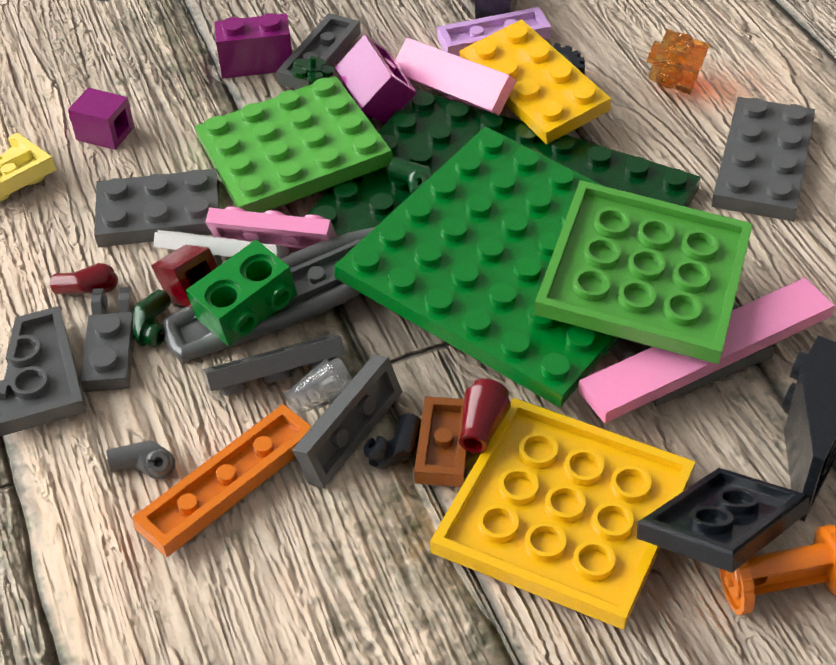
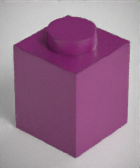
M88 87L68 109L69 119L75 138L78 141L116 150L135 128L129 100L126 96Z

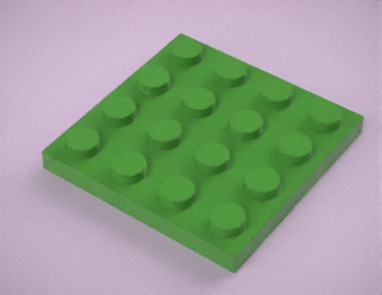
M336 76L318 79L311 85L297 90L284 91L277 97L260 103L248 104L241 110L224 116L211 117L206 122L194 126L202 147L214 168L217 169V174L236 207L248 212H266L389 166L393 159L392 150Z
M580 180L537 295L533 314L719 364L753 223Z

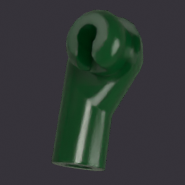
M393 157L388 168L389 176L407 181L411 194L433 175L428 166L398 157Z

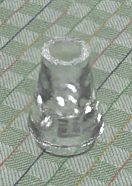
M339 357L330 362L325 358L292 388L284 391L283 394L291 410L299 416L304 412L332 404L351 382L352 378Z

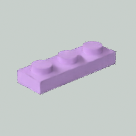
M535 7L438 26L437 39L443 51L460 57V50L521 19L543 39L551 38V25L541 9Z

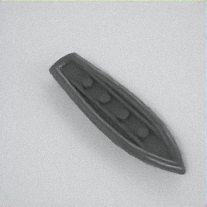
M375 227L345 233L329 240L320 241L280 258L290 266L297 296L291 299L284 308L277 310L258 324L250 334L241 337L228 347L196 318L191 307H185L162 321V326L164 327L163 337L166 346L180 362L186 363L295 325L358 297L362 293L334 278V265Z

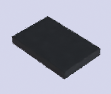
M717 468L638 521L637 539L720 569L734 572L808 513L810 496L739 473Z

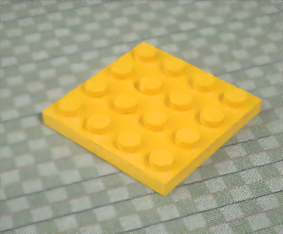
M513 397L510 410L491 438L487 450L480 454L430 540V553L624 630L661 548L637 539V522L687 489L694 473L696 461Z

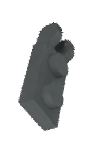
M131 286L120 288L118 294L119 313L106 314L108 299L104 289H93L91 296L92 315H88L80 377L83 392L130 388L134 347V298Z

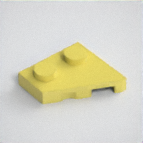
M18 132L8 138L11 148L2 156L0 154V202L7 199L11 193L26 185L39 183L46 175L57 170L52 156Z

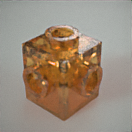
M667 29L662 42L654 41L646 62L652 64L648 79L657 82L662 87L673 88L690 95L703 66L710 44L696 40L688 34Z

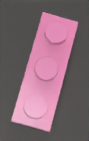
M231 206L225 209L209 208L205 221L214 237L245 241L257 239L261 243L284 245L291 251H298L337 236L331 220L312 214L298 217L288 216L272 210L265 213L248 212Z

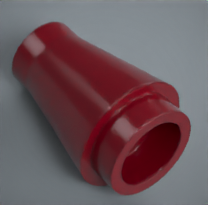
M478 379L471 387L466 389L463 403L462 430L459 438V444L463 449L472 453H484L487 450L491 438L511 407L509 392L503 384L492 379Z

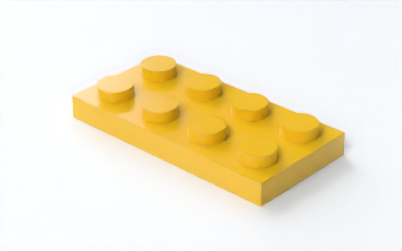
M522 19L459 51L461 58L508 74L517 80L505 105L546 144L611 110V98Z

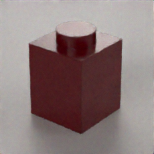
M186 244L152 264L151 267L163 290L169 295L171 303L192 308L186 290L216 269L218 265L210 248Z

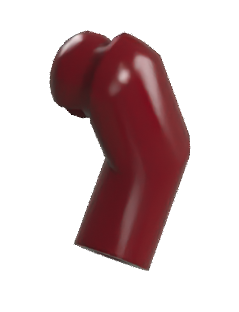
M103 263L94 264L74 273H55L50 280L51 290L55 294H92L93 289L101 288L107 293L114 290L118 284V276L114 273L113 268Z

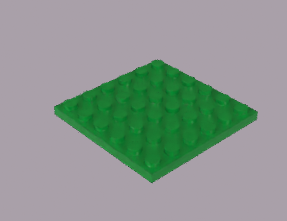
M486 126L334 265V278L559 408L576 390L579 380L587 377L619 338L533 314L537 295L580 180L597 185L601 184Z

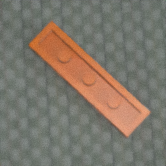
M282 404L134 515L132 520L135 529L166 558L292 461L295 458L292 449L312 426Z

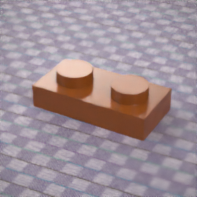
M425 396L414 468L415 484L462 487L465 479L468 452L459 444L464 399Z

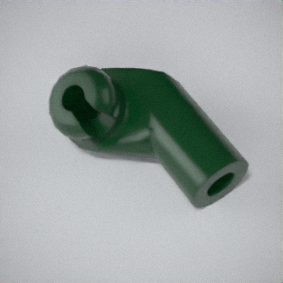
M155 290L137 303L133 309V337L141 346L157 347L164 340L163 335L160 334L164 331V327L161 324L155 323L156 317L171 305L169 295L163 290Z

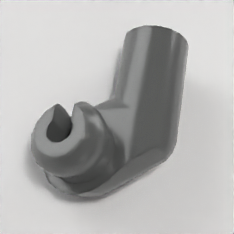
M152 440L106 450L111 473L136 468L151 478L165 479L175 469L173 454Z

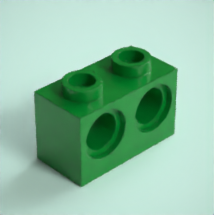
M257 239L186 290L196 318L228 347L241 337L250 334L258 324L277 310L284 308L291 299L297 296L290 266Z

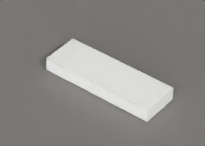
M158 230L154 235L153 247L177 250L187 244L208 247L213 255L232 257L253 241ZM261 243L279 258L288 255L289 248H286L284 245Z

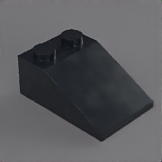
M819 335L809 353L801 350L797 355L790 373V378L797 380V382L791 383L782 404V409L789 411L784 435L791 490L810 496L808 513L799 519L804 522L836 460V342Z

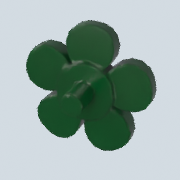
M310 55L309 61L301 58L294 60L291 74L296 78H307L308 81L315 82L318 79L333 76L334 68L326 65L324 59Z

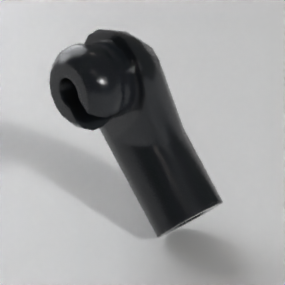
M410 413L403 414L399 419L394 438L388 441L382 436H377L376 441L374 438H370L365 443L363 449L365 457L369 459V464L377 469L386 470L412 458L419 439L421 418Z

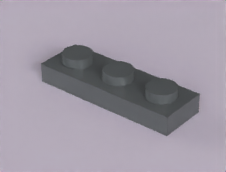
M328 13L276 71L277 84L296 90L313 84L314 82L308 81L307 78L299 79L291 74L293 61L300 58L309 61V56L314 55L316 58L324 59L326 65L333 66L361 34L360 21Z
M329 334L205 368L203 373L209 390L219 389L220 395L224 396L247 389L246 382L264 377L265 383L287 379L292 376L290 369L308 365L309 371L335 365L334 357L344 355L345 350L341 336Z
M373 355L292 449L309 485L325 488L401 395L402 389L388 357Z

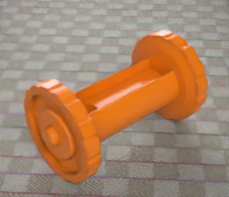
M832 524L818 527L814 533L813 544L754 555L734 572L719 568L721 585L732 611L739 616L750 614L755 606V595L822 582L825 584L826 589L836 596V527Z

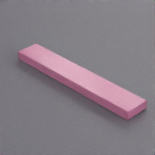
M804 277L732 310L719 364L651 347L579 380L578 392L600 419L607 423L832 317L835 305Z

